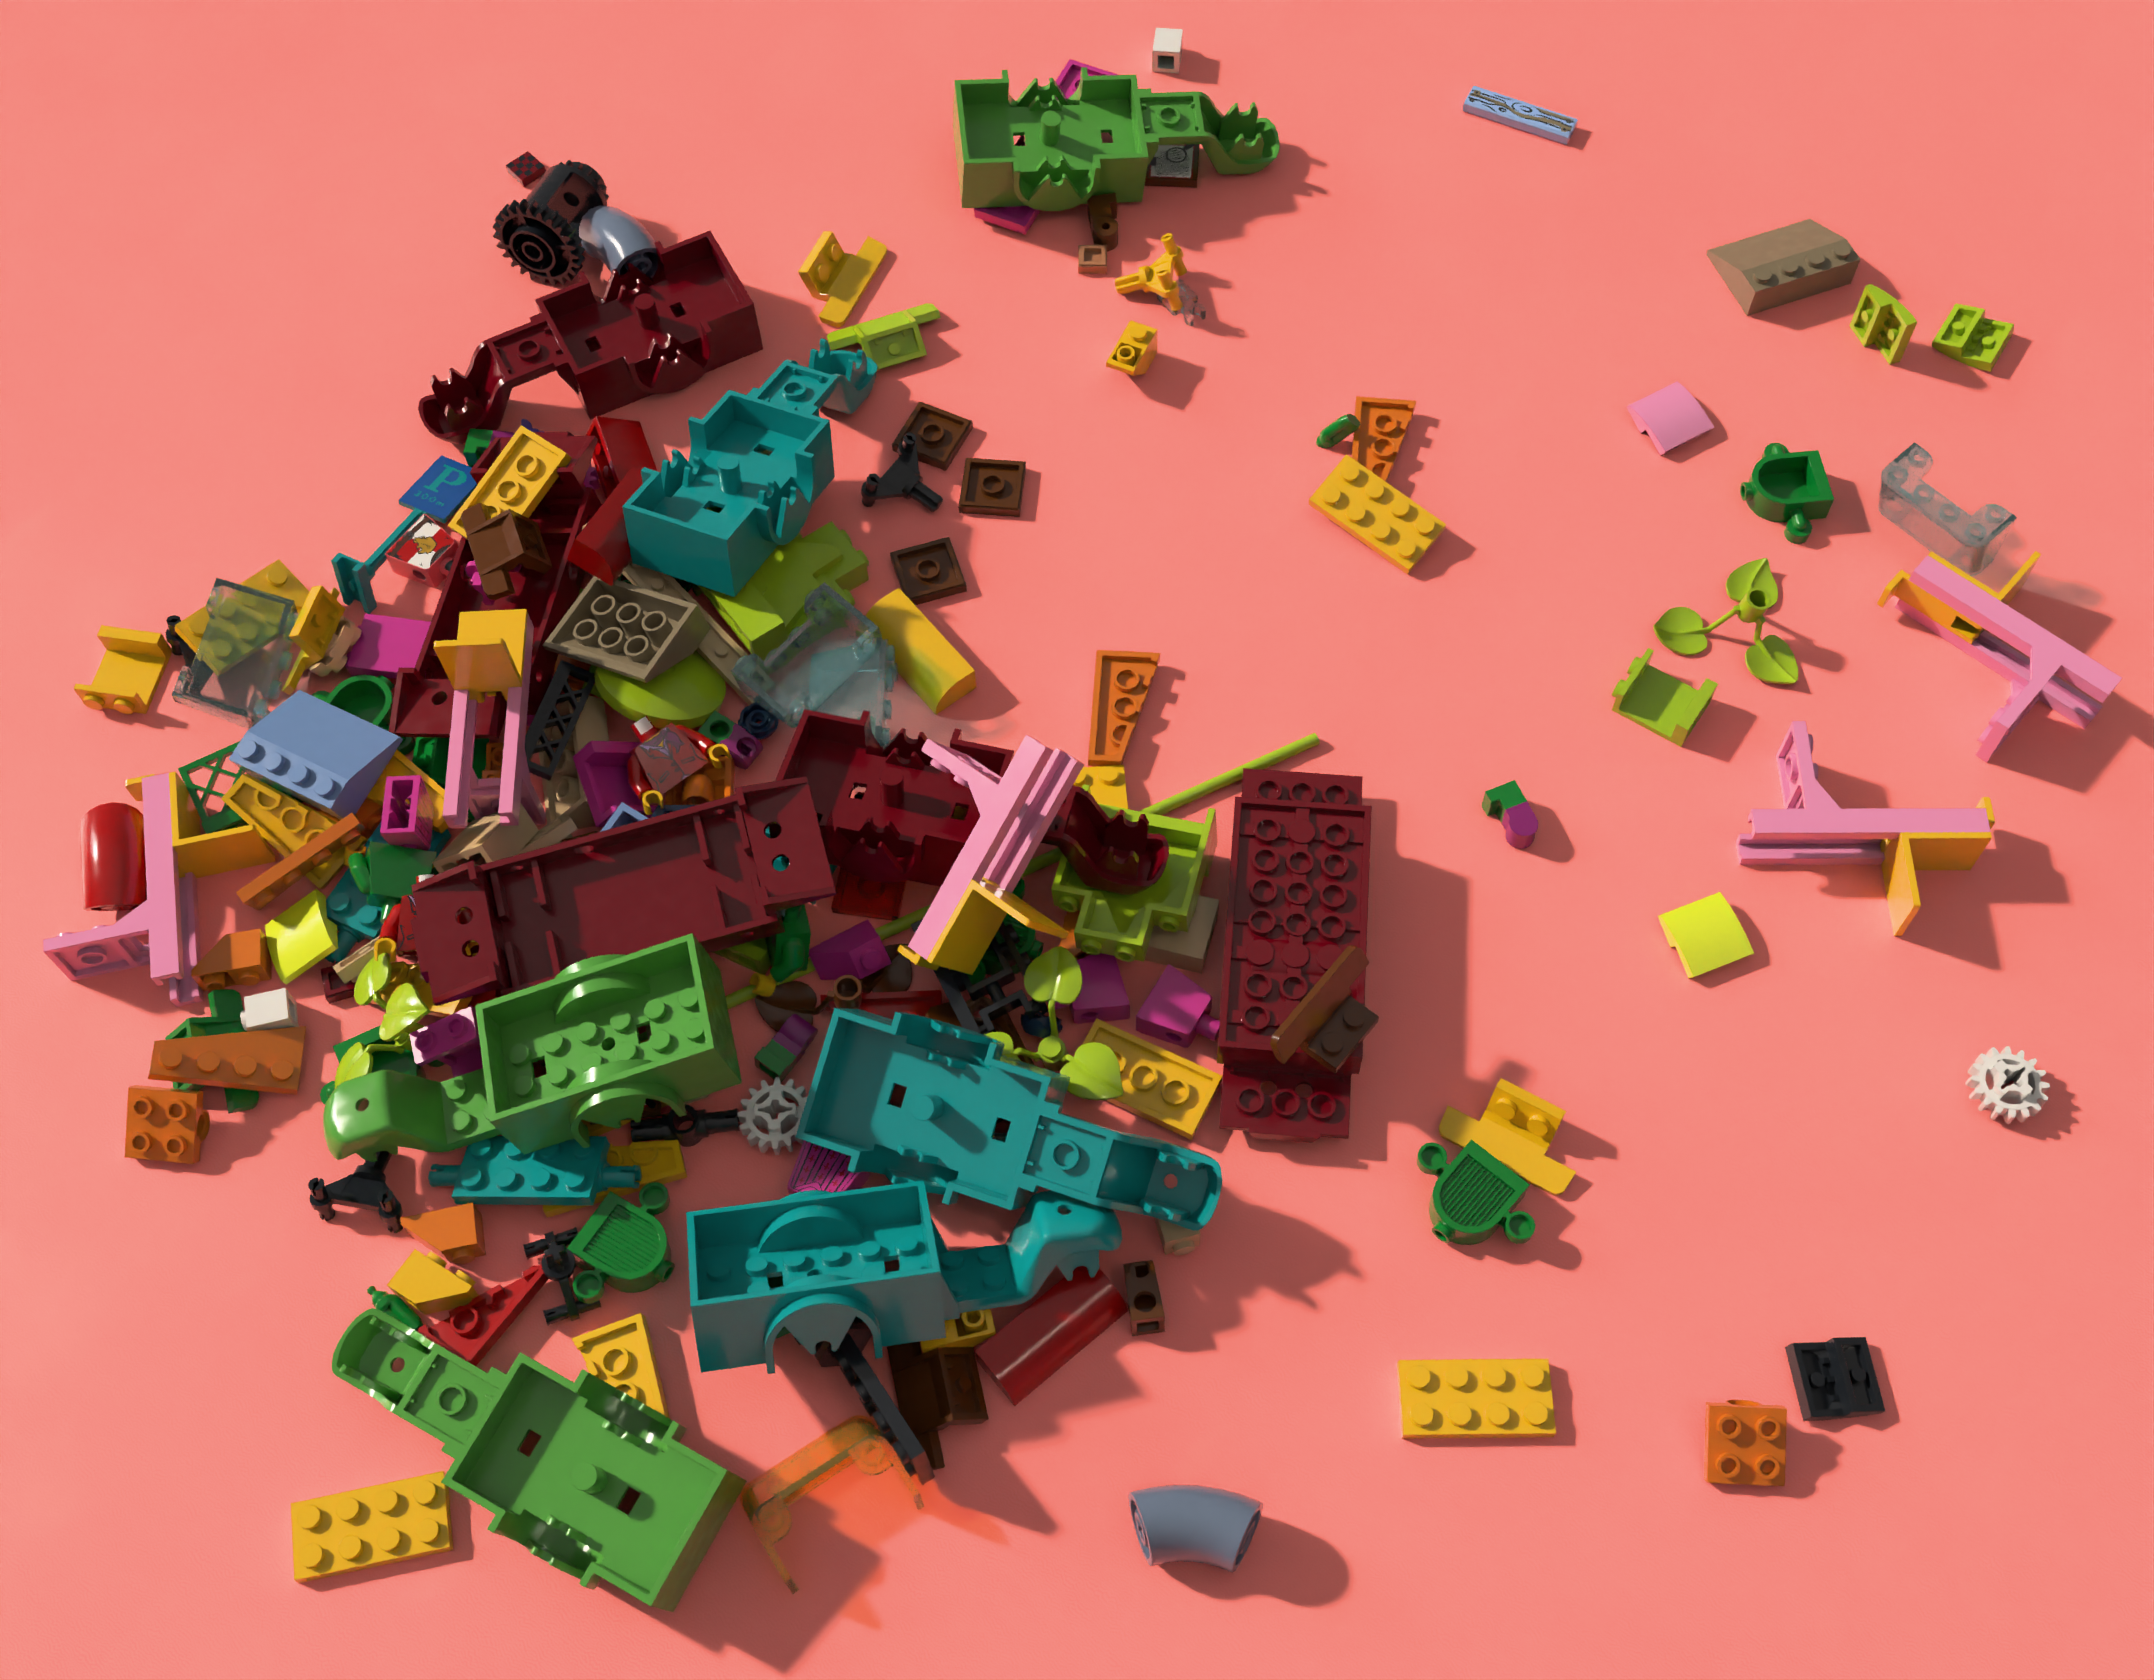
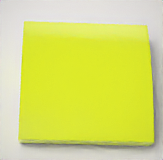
M317 889L310 892L265 925L266 939L272 962L281 982L286 985L338 949L337 925L327 919L326 895Z
M1721 892L1658 915L1670 948L1676 947L1688 978L1701 975L1754 954L1743 927Z

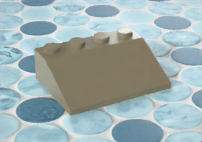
M1812 219L1715 247L1706 252L1709 260L1747 316L1851 284L1861 260L1846 238Z
M593 576L542 646L545 650L647 683L693 654L709 632L710 627L697 604L616 580L613 586H610Z

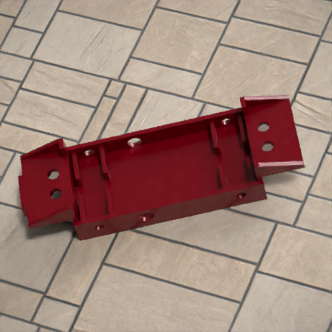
M569 431L533 432L563 450L572 458L566 467H558L557 474L559 477L529 517V519L537 522L553 567L545 574L523 566L518 572H509L515 594L495 600L494 605H485L482 594L473 588L470 584L471 578L466 574L465 569L468 562L475 560L469 541L463 536L461 537L415 668L399 667L389 732L400 737L450 738L454 688L434 650V641L457 640L460 612L527 609L534 626L527 715L536 714L549 687L558 657L557 653L545 650L542 645L576 601L586 573L585 570L568 561L567 557L575 538L583 530L582 526L590 521L602 505L592 487H585L584 480L598 441L596 436H574ZM512 437L494 438L472 467L470 474L477 485ZM461 565H463V568H464V577H463V579L461 578V575H460ZM501 691L496 692V696H487L486 692L485 701L478 703L475 738L499 739L507 711V701H505Z
M1243 768L1241 797L1235 796L1217 1052V1063L1224 1064L1219 1129L1248 1131L1250 1135L1257 1139L1313 1143L1320 1139V1137L1349 1138L1351 1075L1359 1074L1363 1058V1041L1336 1074L1302 1051L1300 1046L1287 1062L1283 1064L1275 1058L1270 1041L1275 1031L1348 946L1354 945L1359 947L1366 955L1372 806L1362 805L1363 776ZM1366 968L1349 987L1351 990L1350 996L1364 1006ZM1265 1081H1271L1276 1085L1277 1091L1272 1095H1266L1260 1090V1085ZM1300 1084H1307L1312 1088L1313 1093L1309 1097L1303 1098L1298 1096L1295 1089Z
M807 776L735 788V795L482 865L469 861L411 885L417 917L411 919L419 968L425 982H430L434 1005L439 1006L496 989L501 990V995L504 996L553 980L562 970L581 960L610 954L628 955L691 933L695 935L706 952L711 953L785 932L780 910L837 895ZM778 824L781 826V834L777 838L771 839L765 835L766 828L769 825ZM780 856H785L789 859V866L783 871H777L773 868L775 859ZM464 909L472 910L473 917L471 921L467 924H460L458 916ZM477 942L479 944L478 953L473 957H466L464 949L467 944Z

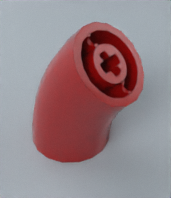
M116 802L100 804L90 809L82 818L79 828L83 910H134L147 900L143 814L135 807Z

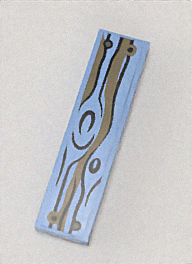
M1474 85L1463 103L1462 109L1464 112L1565 145L1570 140L1578 121L1576 118Z

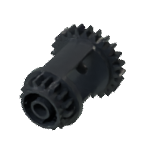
M568 160L566 164L560 162L558 165L549 167L543 173L539 182L526 199H522L520 203L513 200L510 205L507 203L494 219L496 222L492 228L496 232L493 237L500 240L496 245L497 248L505 249V253L502 256L513 260L511 262L512 267L518 265L521 267V274L527 271L530 273L531 280H534L537 276L542 284L549 280L553 286L558 281L564 285L567 280L570 282L583 267L582 263L585 260V257L582 255L585 248L582 247V238L579 237L581 220L590 209L599 205H608L609 195L606 194L607 186L600 174L589 165L581 162H572L571 160Z

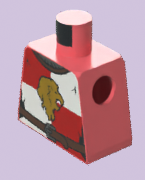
M423 514L385 553V556L394 573L434 588L448 576L458 544L429 516ZM463 565L460 568L461 578L464 577Z

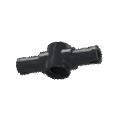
M685 1104L686 1115L681 1117L671 1109L669 1113L663 1114L662 1118L646 1119L640 1122L631 1120L630 1127L633 1128L631 1130L632 1142L663 1139L664 1141L678 1140L681 1146L691 1147L699 1143L702 1138H708L709 1134L740 1131V1123H738L740 1122L738 1118L739 1110L734 1108L733 1110L707 1112L706 1109L695 1110L694 1107ZM683 1122H693L689 1129L678 1130Z

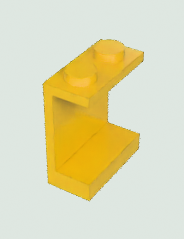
M101 625L97 637L107 649L91 685L76 683L73 689L81 698L83 704L91 709L101 710L106 708L117 710L124 714H132V712L146 714L172 654L171 647L161 633Z

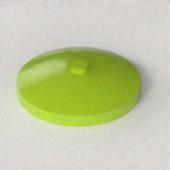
M696 650L693 654L647 683L597 666L595 670L596 687L602 698L614 710L635 722L647 715L655 728L663 729L670 723L675 726L683 725L688 728L703 725L714 711H720L726 694L725 680Z

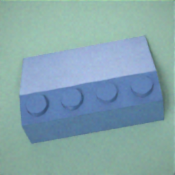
M298 690L245 733L229 760L256 779L341 820L350 813H357L403 739L398 735Z

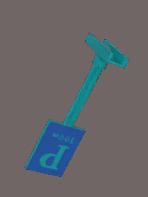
M441 455L398 500L399 505L413 511L365 562H360L341 553H338L331 560L344 604L350 605L354 600L362 602L364 612L371 614L377 607L370 581L376 575V570L387 560L385 553L423 514L445 524L464 504L477 486V483L470 474L472 467Z

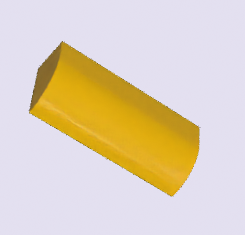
M900 588L895 589L880 599L867 612L861 624V632L935 715L977 688L975 670Z

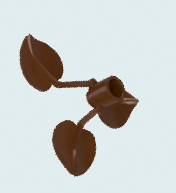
M900 944L885 946V950L891 960V964L862 979L852 975L839 977L834 983L833 991L827 992V997L818 1007H816L817 996L814 990L808 984L799 981H789L777 985L773 994L769 997L755 996V1004L763 1020L777 1032L794 1013L813 1026L812 1015L820 1014L832 1000L837 1008L858 1009L862 1003V992L907 991L912 981L911 961L897 951Z

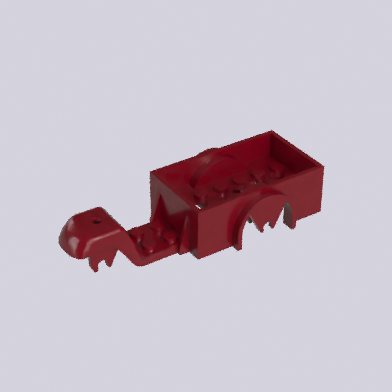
M711 231L666 248L662 246L660 241H657L654 244L658 256V267L653 278L649 277L632 263H628L629 270L624 275H618L616 269L612 270L604 296L601 298L592 292L590 282L583 271L578 272L580 282L535 299L539 314L529 317L531 322L481 342L473 353L465 375H462L454 368H449L450 377L446 381H439L435 374L432 375L430 385L434 394L421 398L418 411L425 427L436 438L453 444H465L470 428L495 431L499 429L512 388L556 371L575 391L591 420L596 416H601L652 394H667L682 390L696 382L706 372L763 350L754 303ZM679 306L684 309L686 314L676 318L671 309ZM597 339L601 348L591 352L586 343Z
M804 709L775 781L807 776L829 864L837 865L855 876L875 882L892 883L910 880L939 887L942 886L978 822L980 813L971 790L953 779L955 776L953 773L949 772L947 774L932 766L930 762L933 758L921 751L928 739L924 732H919L918 739H911L906 735V729L902 728L888 745L883 748L872 733L870 711L863 710L861 718L858 720ZM954 729L950 748L969 755L1003 777L1014 757V750L962 740V729ZM1075 785L1071 787L1041 841L1044 844L1058 846L1086 886L1120 895L1139 894L1157 883L1164 872L1169 856L1167 839L1161 834L1148 833L1149 821L1145 814H1141L1138 821L1131 822L1125 818L1124 810L1120 809L1110 819L1088 791ZM858 786L866 788L862 800L850 798L852 791ZM956 806L968 808L965 820L952 818ZM778 824L769 825L771 839L777 838L781 834V826Z

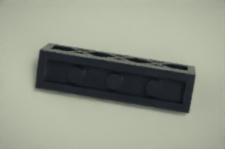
M560 661L525 736V752L529 773L548 781L551 780L595 684L594 673L566 661ZM571 675L587 682L586 687L572 691L568 684L569 676ZM569 700L574 713L560 716L556 708L557 703ZM558 726L563 737L549 742L544 733L545 729ZM546 751L551 761L549 767L546 768L532 762L533 754Z

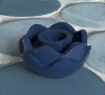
M754 702L741 711L738 725L746 729L748 733L758 740H763L770 737L776 731L779 716L769 704Z
M1024 1012V1015L1021 1014V1026L1025 1033L1040 1038L1051 1036L1049 1016L1038 1012L1035 1014L1036 1017L1029 1020L1026 1012ZM1056 1017L1059 1034L1063 1028V1025H1061L1062 1019Z

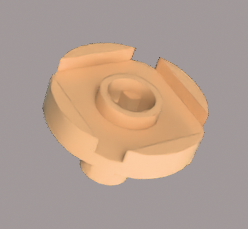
M341 616L339 620L340 622L323 659L308 668L320 677L327 676L331 670L338 673L347 661V656L344 654L349 646L357 642L361 635V629L344 616Z

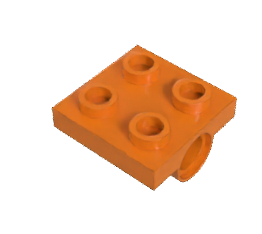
M727 756L717 757L723 766L720 769L715 768L711 759H708L709 762L666 792V805H699L734 795L735 763L733 758L729 759Z
M140 1085L128 1087L125 1157L188 1164L199 1162L200 1144L208 1135L210 1127L209 1112L202 1110L203 1091Z
M1738 1399L1727 1400L1726 1403L1706 1402L1704 1480L1707 1483L1785 1486L1787 1408L1783 1405H1762L1758 1402Z

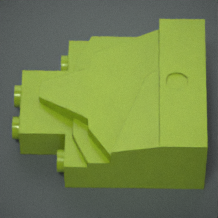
M831 521L805 537H802L799 532L789 543L778 545L735 597L691 583V586L696 596L703 593L751 652L754 662L767 673L855 620L853 606L856 603L850 591L869 580L867 570L869 561L862 550H856L852 546V541L844 529L839 530Z
M1083 784L1082 788L1091 794L1090 785ZM1099 804L1110 819L1120 809L1124 810L1125 818L1131 822L1138 821L1139 816L1145 814L1149 821L1148 833L1161 834L1167 839L1169 856L1164 872L1157 883L1139 894L1120 895L1086 886L1062 853L1051 891L1054 906H1058L1068 912L1080 911L1074 930L1076 947L1091 955H1099L1100 953L1113 955L1125 962H1132L1134 960L1144 962L1154 925L1169 932H1176L1178 930L1188 932L1204 876L1209 877L1218 843L1216 809L1214 808L1208 809L1204 824Z

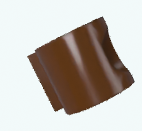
M1116 194L1091 196L1087 200V215L1094 245H1107V251H1111L1118 245V223L1115 220L1117 219Z
M1153 1260L1123 1264L1132 1336L1165 1332V1315Z

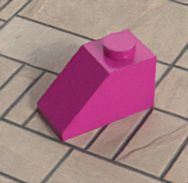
M868 919L809 949V957L821 980H837L843 975H852L862 979L891 964V960L878 933Z

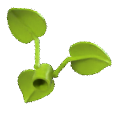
M1768 558L1748 562L1738 567L1729 575L1725 587L1727 595L1732 600L1739 602V604L1735 605L1731 611L1708 627L1703 628V620L1700 615L1687 607L1669 609L1653 625L1655 635L1666 648L1680 655L1691 656L1701 653L1707 647V639L1704 634L1710 633L1734 615H1738V618L1745 623H1756L1753 638L1756 645L1750 646L1745 653V663L1750 673L1757 679L1768 683L1794 684L1798 681V666L1789 645L1776 635H1768L1763 640L1760 637L1762 625L1766 621L1763 614L1778 599V588L1771 573Z
M1056 946L1033 960L1024 975V986L1029 996L1037 1002L1049 1001L1048 1011L1051 1036L1044 1038L1039 1043L1038 1052L1035 1053L1023 1048L1014 1049L1013 1041L1007 1033L990 1032L984 1035L1005 1043L1002 1052L1004 1056L1021 1061L1017 1055H1023L1032 1058L1035 1062L1041 1060L1048 1070H1061L1060 1074L1071 1077L1067 1091L1076 1097L1088 1100H1109L1121 1097L1123 1095L1119 1062L1115 1053L1108 1046L1098 1042L1085 1043L1077 1048L1073 1057L1068 1053L1062 1039L1059 1038L1055 1002L1066 1005L1073 1003L1082 990L1083 977L1079 964L1073 954L1064 947Z
M388 953L380 954L378 961H375L373 957L365 965L355 983L354 998L362 1006L368 1005L373 999L376 1004L386 1010L380 1025L379 1036L387 1042L395 1041V1045L369 1044L365 1048L363 1043H355L344 1054L338 1065L335 1076V1088L347 1080L370 1074L373 1067L372 1053L375 1051H394L402 1054L406 1049L413 1052L410 1033L425 1027L417 1022L430 1013V1010L422 1001L415 986L409 983L402 984L391 995L387 1003L381 998L380 992L388 986L392 973V965Z

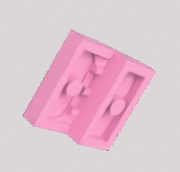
M1678 381L1626 407L1640 433L1647 431L1660 456L1714 428L1697 400Z

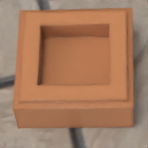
M1078 245V274H1107V245Z

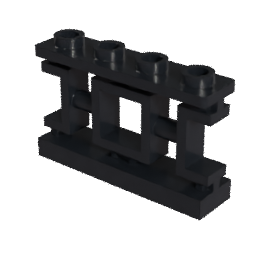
M923 919L911 924L914 933ZM1002 922L998 929L1004 942L998 944L994 936L986 950L988 952L993 949L1003 968L1002 971L972 985L967 973L949 970L939 966L937 971L934 970L962 1028L983 1035L996 1032L991 1021L1020 1006H1023L1029 1020L1036 1017L1035 1014L1040 1011L1042 1015L1049 1012L1045 1002H1037L1033 999L1028 1001L1022 989L1006 997L1001 988L1016 980L1011 969L1012 966L1017 965L1024 979L1025 972L1032 963L1026 951L1021 954L1019 953L1015 944L1019 943L1020 939L1011 923L1005 926ZM965 990L968 991L972 1001L989 994L994 1003L978 1011L984 1022L979 1027L961 994Z

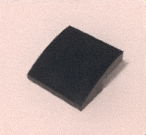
M1837 1337L1826 1342L1791 1343L1785 1347L1803 1421L1853 1418L1885 1412L1866 1337Z

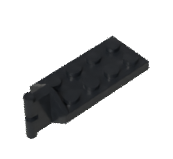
M856 1316L837 1351L831 1350L830 1342L821 1341L815 1345L816 1353L814 1356L821 1367H841V1372L851 1387L854 1386L866 1412L870 1417L873 1416L879 1426L878 1430L889 1447L892 1446L898 1456L897 1459L907 1476L910 1478L916 1475L920 1483L924 1485L935 1478L927 1455L863 1356L862 1351L872 1337V1333L867 1324ZM795 1338L796 1342L800 1346L801 1343Z

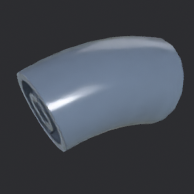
M600 205L590 209L583 216L579 226V237L582 238V247L585 248V251L591 257L604 263L610 272L616 269L618 275L627 273L629 270L627 264L632 263L649 277H654L658 267V256L654 244L656 241L637 219L616 207Z
M1201 1485L1155 1486L1132 1491L1128 1495L1131 1517L1138 1542L1150 1566L1171 1562H1196L1219 1567L1231 1573L1235 1572L1252 1541L1263 1509L1262 1502L1243 1494Z

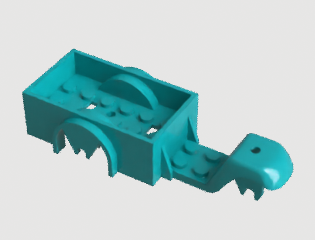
M821 338L819 353L818 350L811 349L808 368L799 365L796 361L786 359L759 389L753 387L747 395L728 390L703 419L691 416L688 419L691 441L689 461L685 459L680 451L672 449V462L670 464V461L663 459L661 472L644 467L641 470L643 484L622 506L632 563L735 597L778 545H785L797 536L807 520L812 504L835 477L830 420L821 418L819 416V409L824 406L847 414L854 413L869 396L873 388L878 368L877 364L871 358L866 357L863 350L858 349L857 353L845 350L830 351L827 340ZM716 506L723 509L720 513H717L706 508Z
M834 1008L795 1138L852 1156L847 1171L853 1173L874 1172L884 1174L893 1184L924 1180L926 1192L944 1195L942 1203L947 1205L956 1204L961 1193L1012 1211L1026 1207L1031 1197L1038 1192L1040 1186L1100 1207L1151 1216L1190 1230L1198 1231L1202 1229L1212 1218L1219 1200L1223 1180L1219 1163L1210 1156L1152 1137L1115 1131L1061 1113L1071 1077L1004 1056L1002 1052L1005 1043L956 1025L904 1012H895L892 1020L860 1009ZM895 1084L907 1087L901 1108L890 1103ZM998 1118L1011 1121L1005 1142L993 1138ZM1168 1174L1176 1176L1178 1180L1176 1187L1168 1188L1165 1185L1164 1179Z
M924 1180L833 1193L821 1190L802 1191L783 1197L780 1200L686 1212L690 1305L700 1371L703 1373L766 1363L767 1374L775 1373L773 1344L776 1336L784 1326L813 1355L816 1353L815 1345L821 1341L830 1342L831 1350L837 1351L856 1316L863 1320L871 1330L875 1359L883 1358L882 1347L946 1338L945 1320L960 1318L959 1313L1025 1303L1038 1292L1056 1266H1058L1068 1281L1072 1280L1073 1270L1078 1266L1087 1267L1090 1277H1095L1099 1270V1250H1116L1123 1240L1119 1219L1114 1209L1100 1207L1052 1190L1043 1191L1031 1197L1005 1244L948 1251L946 1243L931 1218ZM899 1260L900 1267L898 1271H885L884 1262ZM783 1276V1287L770 1288L768 1278Z

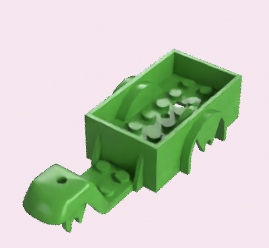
M1081 67L1079 86L1068 99L1052 77L1049 78V84L1046 86L1038 85V79L1034 78L1017 100H1014L1009 94L1008 70H1002L1001 79L954 80L953 134L962 208L1029 206L1042 211H1061L1080 204H1087V200L1091 196L1110 193L1116 194L1117 203L1142 202L1147 167L1157 153L1159 145L1202 144L1215 170L1219 174H1253L1266 168L1277 157L1279 152L1278 132L1275 125L1269 119L1258 118L1259 112L1255 102H1252L1249 110L1245 112L1239 111L1238 103H1234L1228 112L1223 115L1211 98L1203 92L1152 93L1151 88L1138 89L1136 75L1088 76L1087 67ZM1101 133H1109L1112 136L1113 143H1102ZM1013 136H1024L1025 146H1015Z
M693 933L628 955H601L576 962L562 970L553 980L475 1005L483 1064L482 1069L442 1082L386 1069L347 1080L338 1085L326 1101L323 1113V1132L328 1150L335 1159L341 1160L356 1153L364 1160L375 1162L377 1161L376 1152L388 1151L390 1154L396 1155L398 1154V1146L428 1152H448L501 1134L524 1155L571 1139H575L583 1148L591 1146L588 1127L581 1120L616 1129L621 1128L620 1121L626 1118L640 1122L646 1098L662 1101L668 1104L679 1117L686 1115L684 1102L742 1083L721 971ZM650 1024L652 1035L649 1041L640 1043L638 1028ZM545 1059L547 1074L535 1078L533 1062Z
M374 1308L366 1310L352 1321L340 1338L333 1353L331 1367L337 1377L373 1397L390 1412L445 1443L441 1451L455 1460L441 1483L495 1514L487 1530L524 1545L532 1555L580 1579L579 1584L588 1589L595 1590L601 1578L651 1607L674 1612L747 1480L680 1443L687 1430L686 1427L583 1369L575 1382L519 1352L507 1374L494 1367H491L487 1373L445 1349L422 1333ZM398 1358H402L405 1362L404 1368L400 1372H394L392 1369L393 1362ZM532 1430L541 1435V1438L531 1455L527 1456L520 1452V1447L528 1433ZM630 1487L641 1494L628 1515L618 1509V1506Z

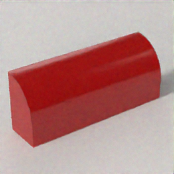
M595 417L585 436H596L598 439L592 459L607 499L632 466L639 470L645 467L657 471L640 421Z
M634 466L631 467L575 538L567 557L568 561L610 586H613L632 560L622 506L643 484L641 470Z
M1078 1266L1073 1270L1072 1280L1068 1281L1065 1277L975 1350L977 1362L1011 1403L1016 1406L1128 1312V1308L1116 1287L1100 1268L1095 1277H1090L1087 1267Z

